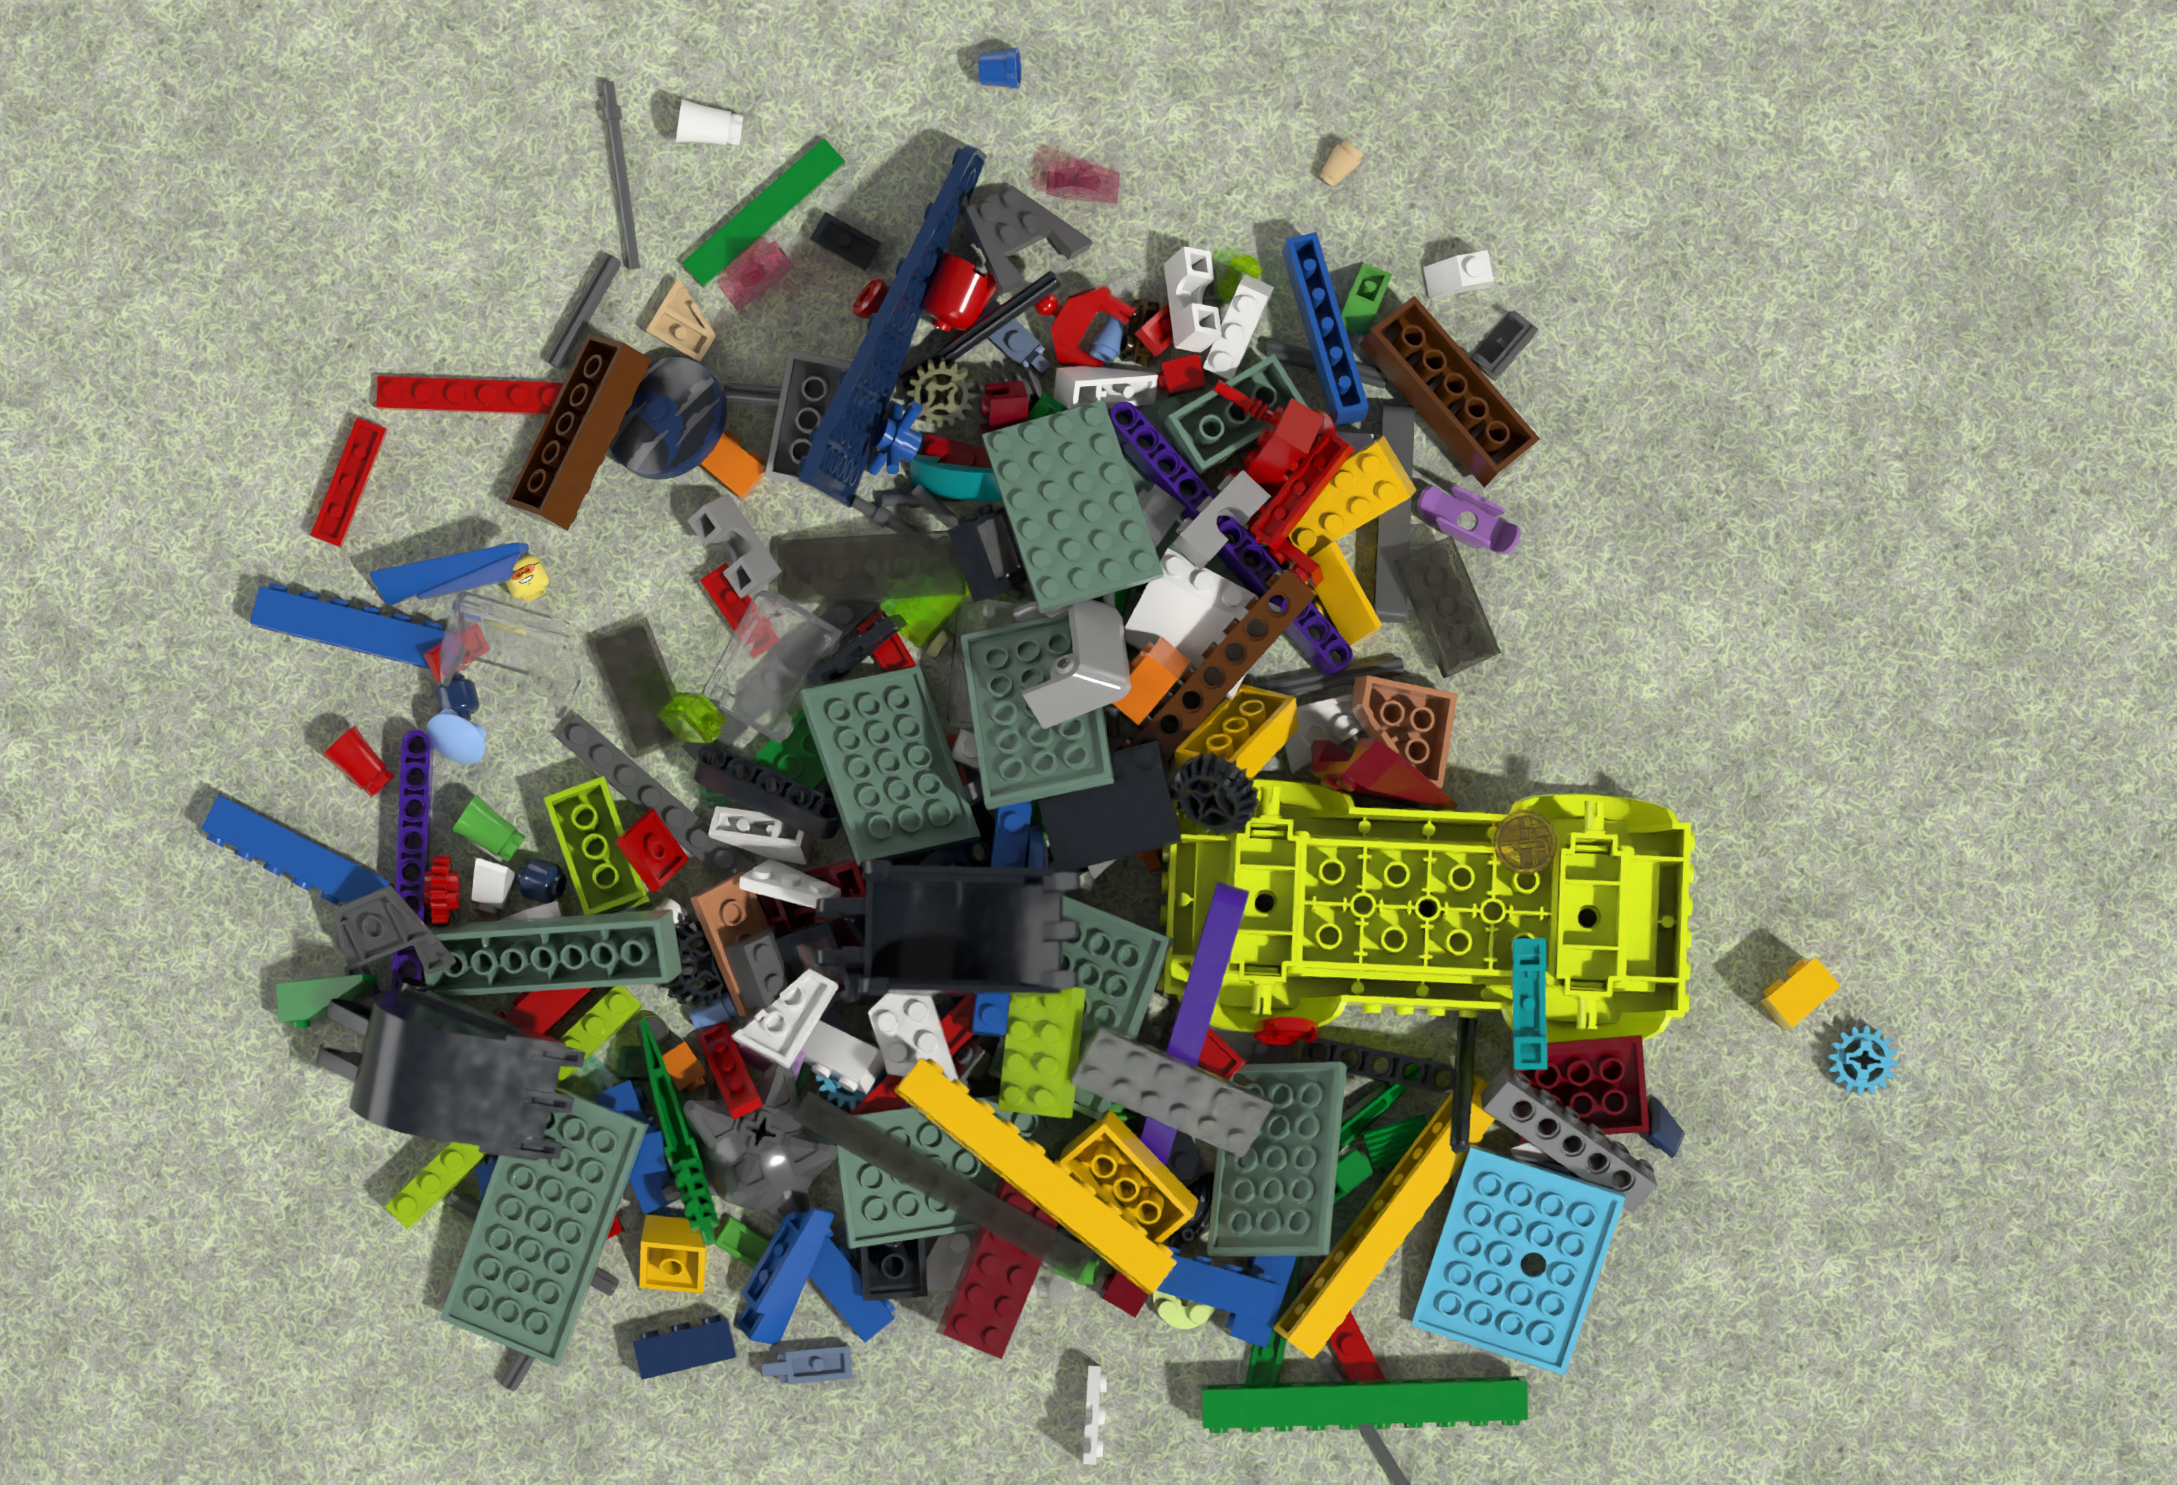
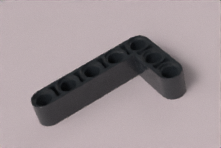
M705 745L699 749L693 771V777L698 784L822 840L833 838L842 826L843 822L829 782H827L822 793L719 746Z
M1317 1037L1310 1043L1305 1042L1302 1048L1299 1063L1342 1062L1343 1056L1347 1052L1355 1051L1357 1062L1353 1067L1346 1068L1347 1075L1438 1094L1449 1095L1453 1091L1455 1069L1445 1063ZM1317 1045H1324L1326 1048V1055L1321 1061H1314L1311 1056L1313 1048ZM1379 1058H1386L1389 1063L1387 1071L1383 1074H1376L1374 1071V1063ZM1411 1064H1417L1420 1068L1419 1077L1416 1080L1408 1081L1405 1077L1406 1068ZM1441 1071H1449L1451 1073V1082L1446 1087H1439L1436 1083V1077Z

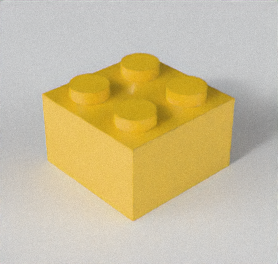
M1804 957L1798 960L1786 970L1790 975L1787 979L1783 981L1779 978L1762 991L1765 997L1759 1002L1784 1031L1794 1027L1841 987L1817 957L1810 960Z

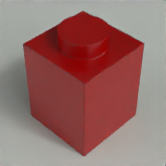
M1199 354L1161 363L1162 372L1157 373L1158 383L1161 391L1167 390L1168 398L1206 389V381Z

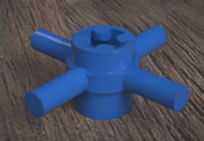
M912 402L904 415L902 405L898 403L891 405L890 419L885 418L880 423L874 437L873 446L879 449V451L867 466V471L870 474L877 475L885 463L886 471L889 474H896L899 471L900 459L910 462L914 458L920 446L922 434L910 427L923 410L919 403Z

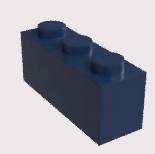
M721 1315L703 1318L702 1326L691 1328L690 1323L687 1322L670 1326L672 1333L659 1335L658 1329L640 1333V1340L634 1341L633 1345L641 1380L737 1358L738 1355L730 1320L722 1321Z

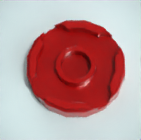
M1273 1017L1259 1020L1253 1026V1037L1269 1045L1292 1046L1297 1044V1039L1303 1038L1304 1043H1310L1318 1036V1024L1306 1018Z

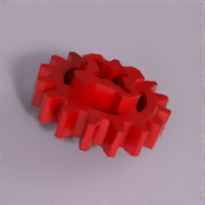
M434 856L432 871L425 872L424 903L426 904V909H432L431 917H433L432 923L434 925H450L452 909H459L460 878H458V872H452L450 856Z

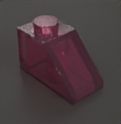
M1078 160L1052 162L1048 166L1046 194L1065 200L1117 204L1120 173Z
M774 241L753 251L719 287L736 310L740 311L778 283L794 267V264L779 244Z

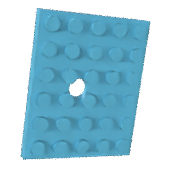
M1471 1144L1411 1321V1326L1565 1375L1626 1194ZM1528 1253H1538L1546 1261L1545 1270L1536 1276L1526 1274L1521 1267V1260Z

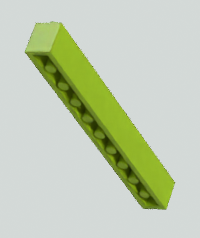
M615 986L568 1030L559 1041L566 1043L567 1047L585 1052L584 1065L644 1006L625 986ZM561 1066L556 1087L560 1088L581 1067ZM451 1142L385 1207L407 1230H412L453 1188H456L475 1169V1166H479L485 1160L484 1158H487L490 1154L478 1152L479 1146Z

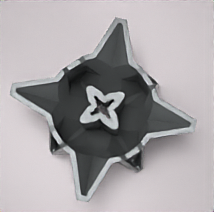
M705 1058L710 1100L686 1101L683 1110L697 1145L711 1196L717 1195L725 1202L754 1211L765 1210L780 1224L789 1213L810 1211L808 1188L815 1178L837 1157L839 1151L833 1143L827 1140L833 1133L831 1119L846 1117L850 1113L849 1106H844L840 1112L838 1111L837 1102L829 1106L826 1104L827 1097L801 1100L797 1097L792 1065L787 1069L773 1062L754 1083L763 1106L734 1120L707 1058ZM764 1134L762 1140L759 1141L758 1146H756L758 1140L761 1138V1135ZM673 1175L660 1189L666 1201L680 1200L681 1194L676 1185V1177Z

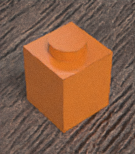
M686 1041L662 1056L668 1074L680 1092L687 1089L689 1093H692L705 1084L703 1077L707 1075V1072Z

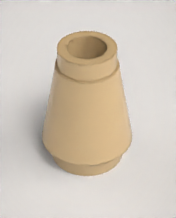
M1344 139L1340 145L1336 144L1319 176L1330 186L1334 187L1361 164L1359 161L1364 155Z

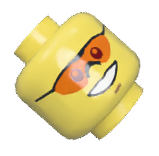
M522 553L513 567L514 572L510 580L506 581L505 584L513 598L530 602L546 593L545 587L549 584V576L538 557L534 555L525 556Z

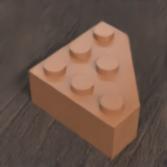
M1372 676L1355 678L1350 710L1370 739L1376 738L1400 754L1438 788H1443L1458 694Z

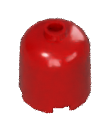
M944 252L922 299L926 313L934 318L932 325L948 333L951 328L961 331L975 324L995 292L994 286L996 282L993 275L988 272L985 275L975 270V265L951 253Z

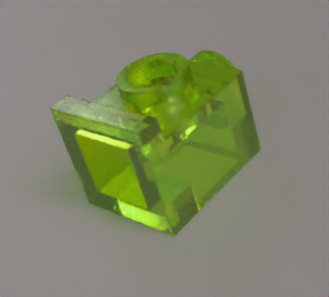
M1242 254L1241 258L1234 256L1218 287L1219 295L1230 300L1233 299L1241 282L1236 278V274L1239 271H1243L1248 276L1259 280L1263 270L1258 267L1259 261L1246 254Z

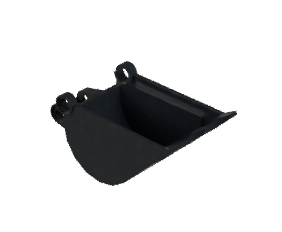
M866 860L862 862V878L867 880L866 898L816 899L817 917L866 920L865 946L842 947L841 950H821L815 948L814 965L865 968L864 977L860 976L859 993L912 996L1016 995V998L1061 994L1063 990L1078 987V972L1062 971L1061 966L1062 942L1079 938V923L1062 921L1063 893L1080 888V873L1063 872V869L905 866L892 865L891 861Z
M400 978L397 990L383 992L374 996L372 1007L345 999H330L327 1017L365 1037L361 1053L355 1051L345 1052L335 1048L323 1047L322 1044L319 1045L316 1063L354 1082L349 1104L350 1109L359 1117L378 1126L403 1134L479 1146L478 1152L534 1161H538V1158L560 1159L563 1145L543 1137L549 1112L571 1113L574 1098L555 1092L560 1067H582L585 1052L567 1047L566 1043L429 991L427 990V983L413 978Z

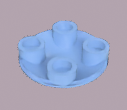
M448 708L443 709L440 714L433 716L428 722L427 735L431 739L433 747L444 757L456 763L468 765L480 761L484 756L486 731L482 726L472 724L465 718L458 716L454 710Z

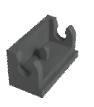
M1515 310L1513 312L1509 311L1487 339L1472 354L1470 359L1496 382L1533 339L1539 329Z

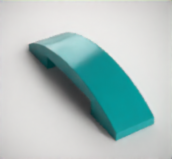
M918 454L909 462L911 485L914 487L920 484L931 494L953 499L1002 501L991 468L941 463V457Z
M1546 938L1513 939L1512 1012L1514 1070L1547 1069Z

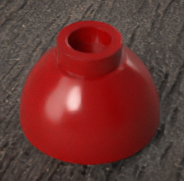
M874 279L862 289L853 304V314L869 320L873 312L878 313L889 290L882 279Z

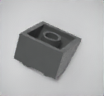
M773 924L723 949L746 1009L771 1005L780 997V993L792 984L775 940L781 936L777 924Z

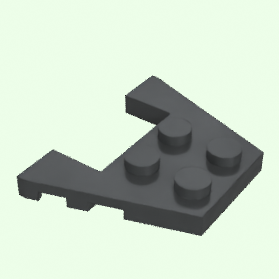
M1013 185L969 206L962 215L976 248H981L986 259L984 265L989 274L992 273L996 284L994 287L999 296L1020 286L1024 280L1023 275L1007 257L1046 237L1050 238L1068 260L1086 252L1093 243L1087 236Z
M391 885L344 903L334 909L340 946L345 949L347 966L344 969L346 976L372 975L367 963L411 945L414 946L427 975L456 963L452 954ZM375 983L350 1001L359 1003L376 996L381 991L377 983Z

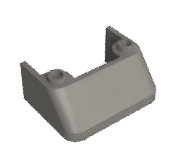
M1089 599L1041 614L1036 601L1013 609V615L1018 623L1043 617L1059 619L1067 615L1069 616L1073 653L1062 656L1055 661L1051 668V680L1022 691V696L1043 729L1116 702L1129 693L1131 679L1123 619L1114 606Z

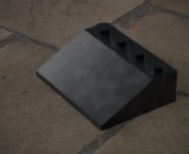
M1158 740L1111 752L1110 758L1114 783L1038 799L1056 869H1063V872H1069L1182 842L1176 804L1172 798L1174 793L1168 760Z

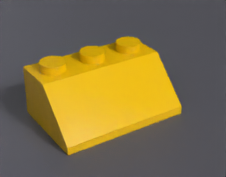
M1336 541L1311 556L1310 558L1320 565L1324 578L1316 588L1307 581L1305 582L1317 593L1315 596L1317 600L1313 602V605L1324 617L1327 616L1330 624L1350 647L1379 633L1382 624Z

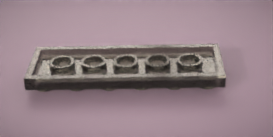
M947 530L778 540V566L782 571L778 575V604L780 605L966 595V580Z
M1100 1024L1070 1076V1083L1241 1158H1245L1274 1105L1273 1100Z

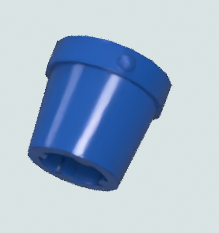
M1018 47L979 54L978 70L980 84L1019 89L1021 86V57Z

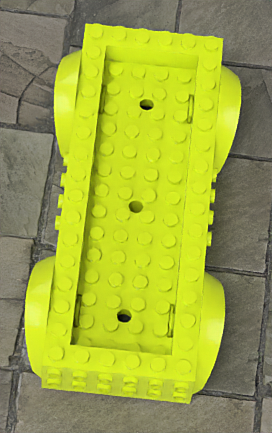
M1255 778L1253 786L1259 789L1257 793L1259 802L1254 816L1250 822H1247L1244 828H1241L1240 831L1235 830L1230 835L1223 832L1217 836L1213 829L1205 833L1203 826L1198 825L1194 827V821L1190 818L1184 819L1185 812L1177 809L1182 842L1163 847L1162 862H1169L1168 872H1162L1161 894H1167V905L1161 904L1160 926H1166L1165 936L1173 938L1164 963V969H1162L1157 981V990H1163V998H1178L1179 1003H1181L1217 882L1249 890L1246 906L1214 1007L1210 1026L1253 1033L1254 1023L1259 1020L1273 1017H1299L1313 1020L1318 1024V1027H1321L1338 1018L1345 1006L1362 1007V1013L1381 1014L1382 1008H1394V1014L1414 1015V1009L1427 1010L1426 1016L1445 1017L1446 1011H1459V1017L1478 1018V1012L1502 1013L1506 1024L1513 1031V939L1546 938L1547 1043L1642 1035V1040L1646 1041L1665 1031L1670 1021H1678L1684 1018V1014L1689 1011V993H1685L1686 980L1690 979V961H1686L1687 948H1691L1692 931L1688 929V916H1692L1693 898L1689 896V884H1693L1694 865L1690 864L1691 851L1694 852L1695 832H1691V823L1679 822L1671 808L1658 803L1603 794L1559 793L1521 798L1514 802L1509 814H1487L1480 811H1467L1465 813L1452 810L1422 811V809L1403 808V810L1390 809L1388 807L1357 808L1350 795L1341 790L1332 791L1323 785L1308 782ZM1518 812H1532V813H1535V814H1531V813H1519V814H1515V813H1518ZM1519 816H1531L1539 819L1547 826L1552 836V850L1549 857L1542 865L1530 870H1520L1510 866L1502 858L1498 848V837L1501 829L1508 821ZM1524 818L1525 828L1530 827V818ZM1518 819L1505 827L1501 834L1500 842L1520 840ZM1531 819V820H1532V825H1533V824H1538V822H1537L1536 820ZM1534 825L1530 828V842H1533L1532 829L1538 827V825ZM1546 828L1535 829V830H1541V831H1535V832H1540V833H1535V834H1541V835H1536V836H1543V835H1549V834H1543V833H1548V832H1543V831H1547V830H1543V829H1546ZM1528 830L1521 831V832H1523V833H1521V834H1523V835H1521V836H1523V837H1521V838L1529 837V836H1525V835H1528V834H1525V833H1528V832H1526V831H1528ZM1533 830V840L1535 842V835ZM1553 830H1554L1555 835H1556V851H1555L1554 856H1553V853H1554V850H1555V836H1554ZM1548 836L1549 847H1550V836ZM1536 839V841H1542V842H1544L1545 848H1546V856H1547V855H1548V845H1547V842H1546L1545 840H1543V839ZM1529 840L1519 841V843L1529 842ZM1518 841L1514 842V849L1518 848ZM1512 842L1500 843V845L1513 844ZM1529 843V844H1530V847H1538V846H1539L1538 843H1537V846H1536V843ZM1521 844L1519 847L1527 848V844ZM1509 845L1510 849H1508V846H1500L1506 860L1521 868L1520 859H1514L1513 845ZM1531 848L1532 855H1534L1533 848ZM1535 848V855H1534V856H1531V858H1532V860H1533V866H1535V858H1534V857H1538V855H1536V854H1537L1536 848ZM1519 850L1515 851V858H1519ZM1530 850L1520 851V853L1530 852ZM1543 868L1542 870H1540V871H1538V872H1535V873H1531V874H1520V873H1530V872H1534V871H1537V870ZM1268 894L1272 897L1274 906L1269 912H1260L1256 908L1255 900L1259 895ZM1423 901L1432 903L1435 907L1434 916L1430 918L1423 917L1418 910L1419 903ZM1591 909L1594 911L1596 923L1593 926L1583 927L1579 923L1578 914L1581 910Z

